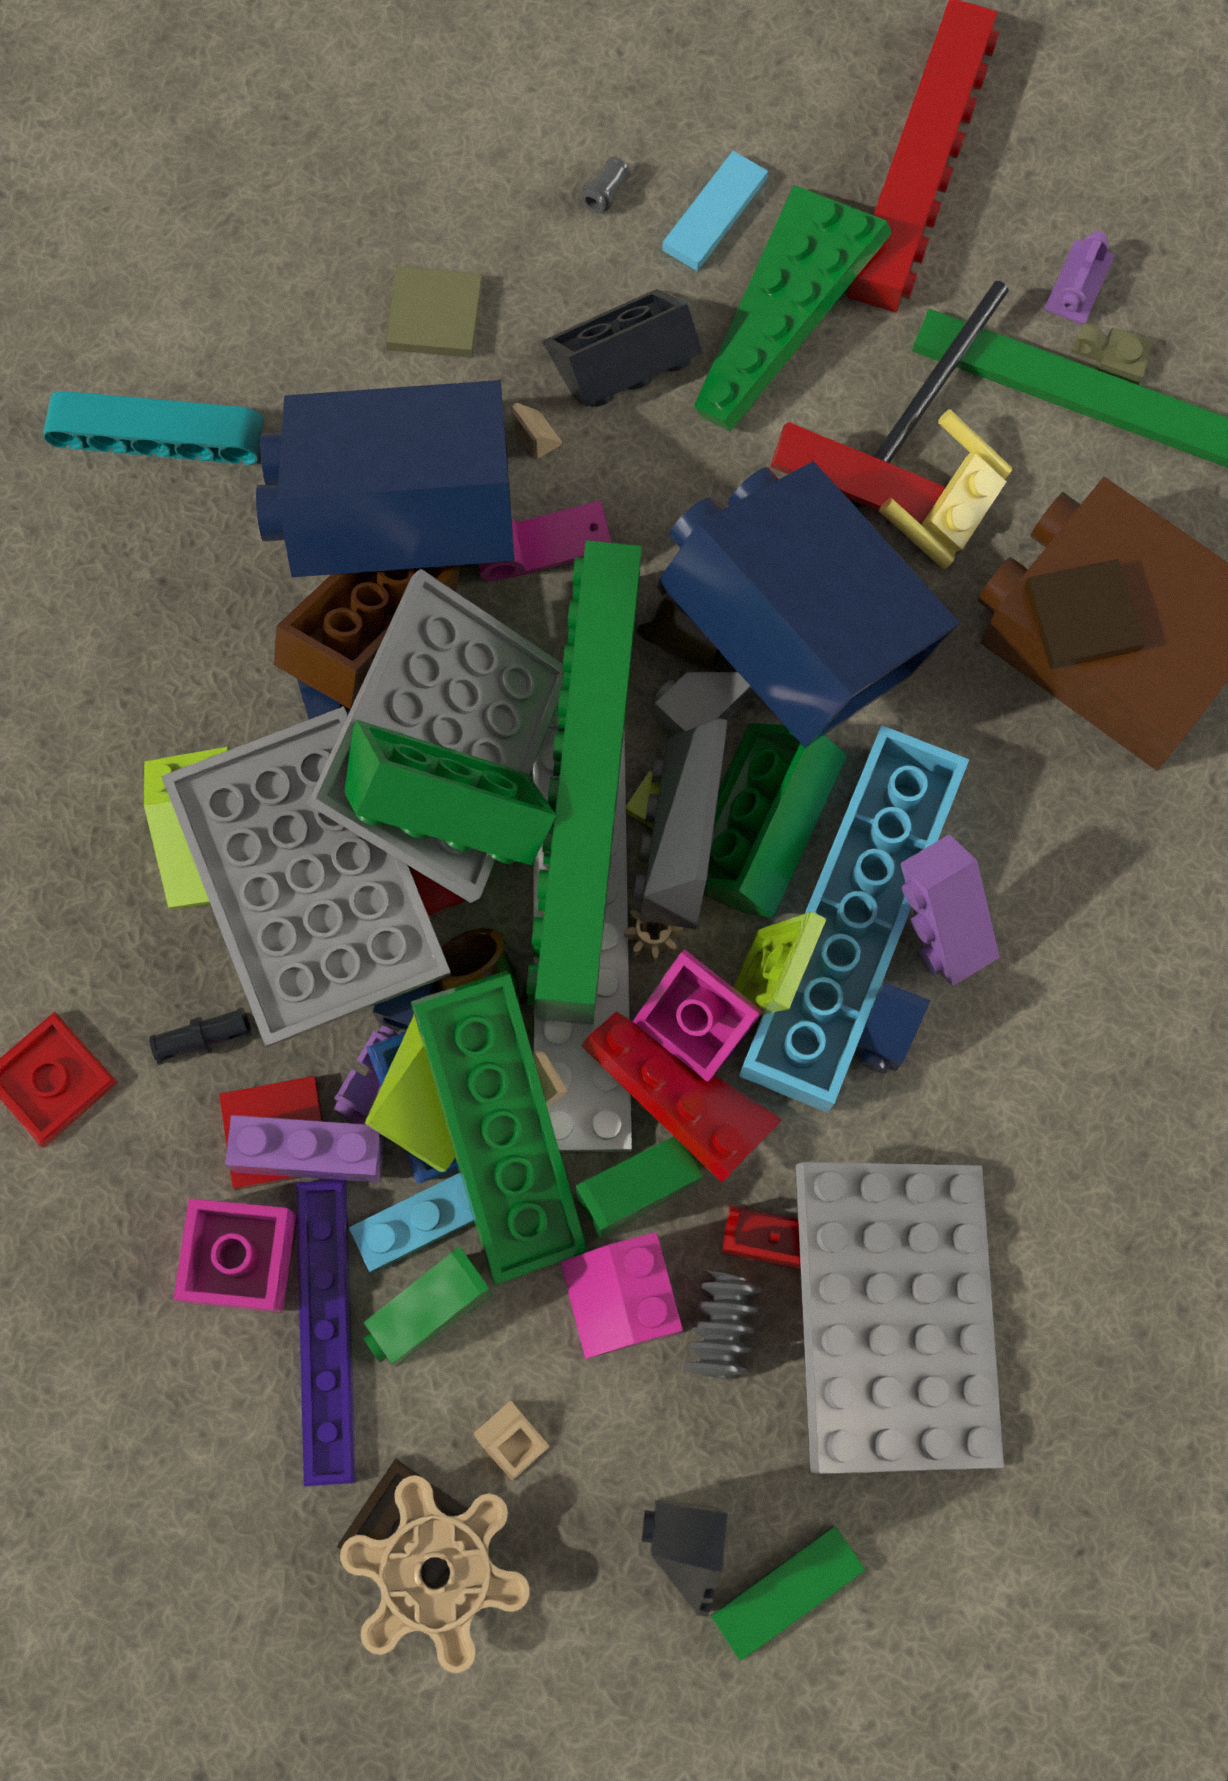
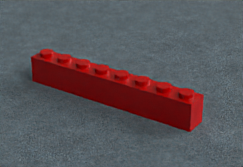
M962 0L948 1L873 215L886 220L892 234L850 284L847 298L892 312H897L901 297L910 299L917 278L916 273L910 272L913 262L920 264L923 262L930 239L923 236L925 227L934 229L942 204L935 201L937 192L946 194L954 169L947 166L949 157L958 159L966 134L959 131L961 122L970 124L977 98L970 97L972 90L977 89L981 91L989 66L982 63L984 55L993 56L1000 31L993 29L998 11Z

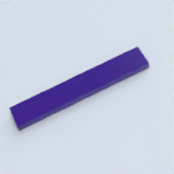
M347 1181L296 1183L304 1487L356 1483Z

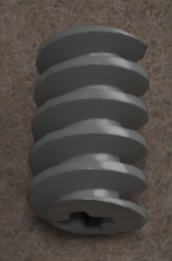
M705 1271L708 1275L715 1278L716 1281L702 1283L700 1291L710 1297L712 1301L697 1303L696 1311L708 1318V1321L693 1323L692 1331L703 1337L704 1341L692 1342L688 1345V1351L699 1357L700 1361L685 1363L683 1370L733 1381L731 1380L732 1375L748 1372V1367L737 1361L736 1355L752 1352V1347L741 1341L740 1335L752 1334L756 1331L754 1326L743 1320L744 1315L757 1314L760 1311L758 1306L747 1300L748 1295L762 1294L764 1288L743 1277L715 1271Z

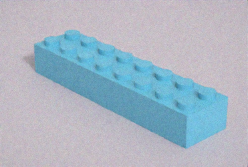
M881 725L805 912L812 911L826 918L824 927L790 1008L763 1015L739 1077L826 1113L830 1111L836 1101L911 910V905L906 900L902 891V885L906 884L901 863L938 841L969 759Z

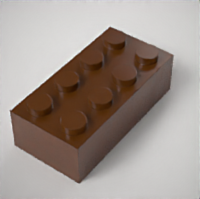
M453 565L330 575L276 626L274 665L351 709L411 577L422 569L456 592L460 567Z

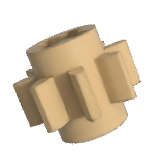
M633 909L630 911V919L636 927L624 929V937L628 938V940L635 939L634 957L645 952L651 954L653 963H657L659 953L663 950L673 955L676 953L677 946L670 937L682 935L683 927L639 921L640 913ZM648 924H656L657 930L660 931L658 940H650V935L646 932Z

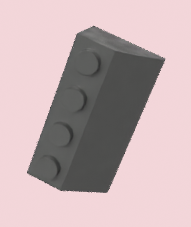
M718 718L667 738L665 756L655 755L651 783L660 784L659 795L649 793L645 819L647 822H654L653 834L643 833L639 861L648 862L647 874L637 873L633 901L642 902L639 921L690 929L697 928L707 879L728 720Z

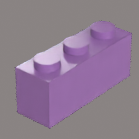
M949 834L901 863L906 884L902 885V891L906 900L913 908L915 916L911 918V924L923 945V949L919 951L923 963L932 974L935 975L939 972L954 986L1000 958L980 870L975 857Z
M231 1115L225 1165L235 1173L381 1183L385 1136L364 1124Z

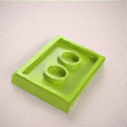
M811 911L756 931L733 988L762 1010L760 1015L790 1008L826 918Z

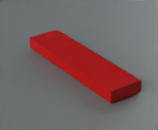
M787 422L782 428L770 464L771 468L790 474L814 461L848 499L879 511L883 503L892 498L921 525L946 488L943 485L790 422Z

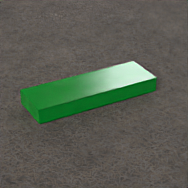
M833 1525L710 1614V1616L741 1662L864 1572L865 1568L838 1528Z

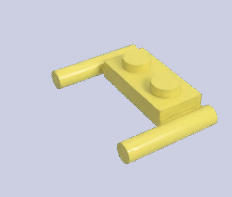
M951 409L947 410L940 417L938 423L970 453L966 456L922 525L892 498L886 500L879 509L883 516L942 569L947 568L954 561V554L957 551L963 550L1007 482L1004 479L1012 471V467Z

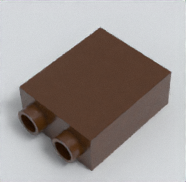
M1103 476L1082 504L1065 492H1062L1049 506L1030 535L1031 538L1044 546L1045 549L1029 569L1010 556L990 579L980 594L978 602L993 612L994 615L980 643L1157 771L1228 682V562ZM1118 559L1145 642L1144 647L1141 651L1050 670L1026 591L1025 583L1027 579L1038 575Z

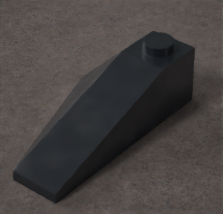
M655 1500L654 1511L644 1510L641 1542L651 1543V1556L698 1616L708 1617L710 1604L713 1603L714 1589L718 1587L723 1569L727 1513L713 1506Z

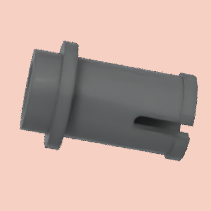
M610 157L595 179L583 186L582 202L589 210L595 213H602L603 210H608L612 207L614 195L631 174L628 165L617 157Z

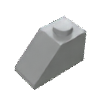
M687 672L677 682L669 680L654 697L656 701L654 705V719L672 736H675L718 718L729 720L756 692L738 672Z

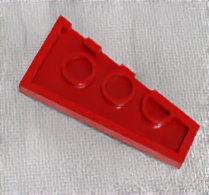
M617 1011L588 1035L581 1045L588 1054L721 1182L782 1121L781 1118L715 1075L707 1082L635 1023Z

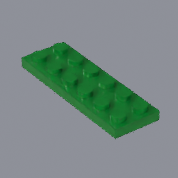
M504 971L411 1001L492 1282L497 1285L587 1252L511 975Z

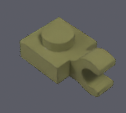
M1083 324L1079 336L1077 335L1071 353L1100 361L1097 370L1139 385L1144 376L1154 341L1113 327L1106 337L1098 327Z

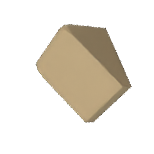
M519 403L512 406L513 430L534 459H539L562 444L561 439L538 410Z
M512 1401L503 1406L474 1433L481 1446L512 1481L550 1447Z

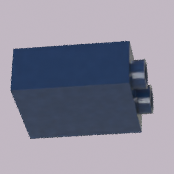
M501 380L284 395L282 432L261 433L260 436L261 464L265 485H257L256 510L262 541L285 540L291 578L515 561Z
M814 461L781 479H778L769 467L758 470L735 490L728 500V507L723 510L711 497L705 498L692 506L679 518L669 533V536L680 547V550L658 580L804 748L911 677L960 624L954 615Z

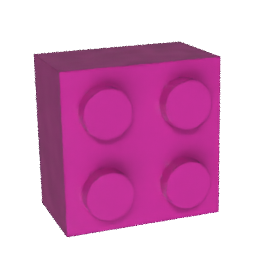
M189 1198L173 1300L184 1304L283 1314L297 1215L289 1208Z

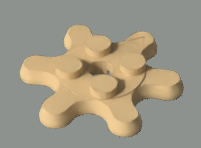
M409 1476L398 1484L395 1491V1502L401 1517L400 1525L395 1534L383 1540L372 1539L366 1535H356L349 1538L343 1544L340 1552L342 1566L347 1572L353 1575H363L372 1578L381 1590L379 1608L362 1626V1644L371 1653L382 1655L394 1649L398 1641L405 1634L412 1631H421L428 1634L434 1641L440 1665L448 1672L462 1673L469 1669L476 1656V1646L470 1633L471 1620L474 1615L486 1607H495L506 1612L520 1610L529 1599L530 1586L522 1574L516 1571L499 1569L492 1563L489 1557L488 1547L490 1540L497 1531L503 1528L508 1518L507 1505L501 1497L490 1493L481 1495L474 1500L471 1507L464 1514L448 1516L436 1507L430 1483L423 1477ZM432 1557H439L447 1561L450 1568V1578L447 1584L440 1588H431L422 1580V1566L427 1559Z

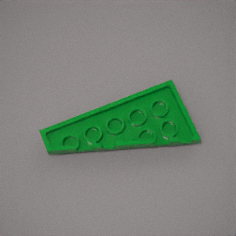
M793 185L693 406L702 418L731 432L892 234L886 220Z

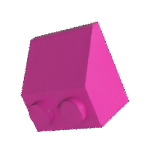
M684 949L632 1022L709 1082L727 1063L752 1030L762 1010Z
M657 1232L609 1244L561 1262L585 1359L682 1333L683 1329Z

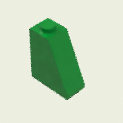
M673 1136L576 1185V1197L601 1240L699 1184L703 1179L700 1169L705 1166Z
M459 1246L367 1319L364 1324L370 1331V1334L364 1337V1340L380 1363L388 1358L392 1365L397 1366L494 1295Z

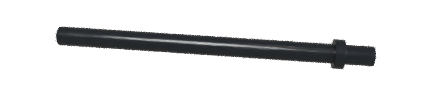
M994 281L873 457L887 463L892 461L1008 293L1009 289L1006 284L1001 281ZM850 500L857 509L860 507V503Z

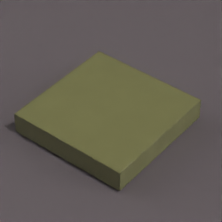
M396 266L386 336L387 350L473 358L483 283L482 274Z

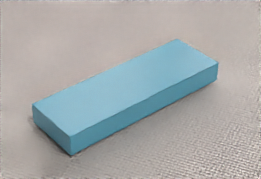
M732 151L665 238L662 251L698 271L766 182L768 171Z

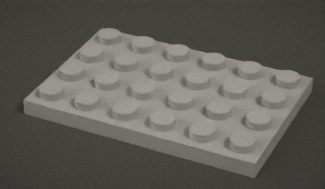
M420 569L410 579L307 805L471 903L479 899L495 862V859L487 852L473 848L469 852L460 851L451 847L442 839L428 836L427 839H418L408 835L400 827L386 823L379 827L372 826L357 818L345 794L353 726L357 719L530 774L559 702L560 688H563V664Z
M344 706L161 776L263 1042L267 1048L451 975L408 865L307 805L348 715Z
M802 1162L796 1164L811 1474L1004 1468L982 1166Z

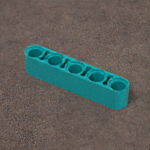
M57 391L53 392L49 398L43 439L54 447L66 449V445H69V449L109 452L110 449H113L112 453L153 456L154 452L156 453L155 457L196 460V457L199 456V461L239 464L240 460H243L244 465H252L258 461L264 418L257 411L240 406Z

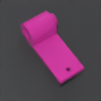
M599 500L515 523L512 517L515 561L480 563L478 568L480 577L483 580L498 581L574 562L575 557L584 558L586 540L612 543L602 501Z

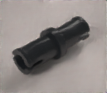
M241 1007L236 1011L203 1020L201 1017L190 1019V1025L158 1035H151L149 1042L154 1059L157 1060L158 1065H162L165 1062L197 1052L201 1056L210 1054L213 1047L251 1037L252 1031L248 1016L244 1008Z

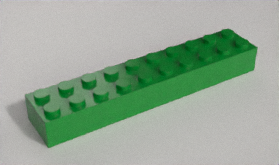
M586 540L584 558L575 557L573 600H570L568 644L565 643L563 688H560L558 732H555L553 747V776L559 778L550 777L548 804L555 812L556 818L543 842V866H549V870H540L537 899H539L538 911L544 912V917L534 918L532 934L533 957L539 958V965L529 964L526 990L528 1004L535 1005L536 1018L541 1020L594 1025L639 590L642 546Z

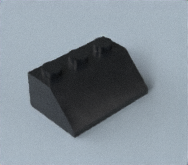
M658 289L542 340L545 349L571 395L586 407H598L607 404L613 400V394L626 388L638 389L644 387L652 381V376L665 370L668 372L681 370L691 363V358L703 353L688 304Z

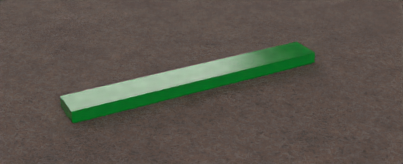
M929 308L913 345L912 352L940 361L966 322ZM984 328L956 367L1228 468V418Z

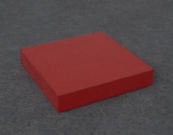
M53 1012L0 1058V1100L43 1148L118 1084L117 1080L56 1012Z
M315 1076L219 1094L226 1146H228L231 1115L323 1122L317 1078ZM230 1169L232 1187L235 1191L304 1178L235 1173Z

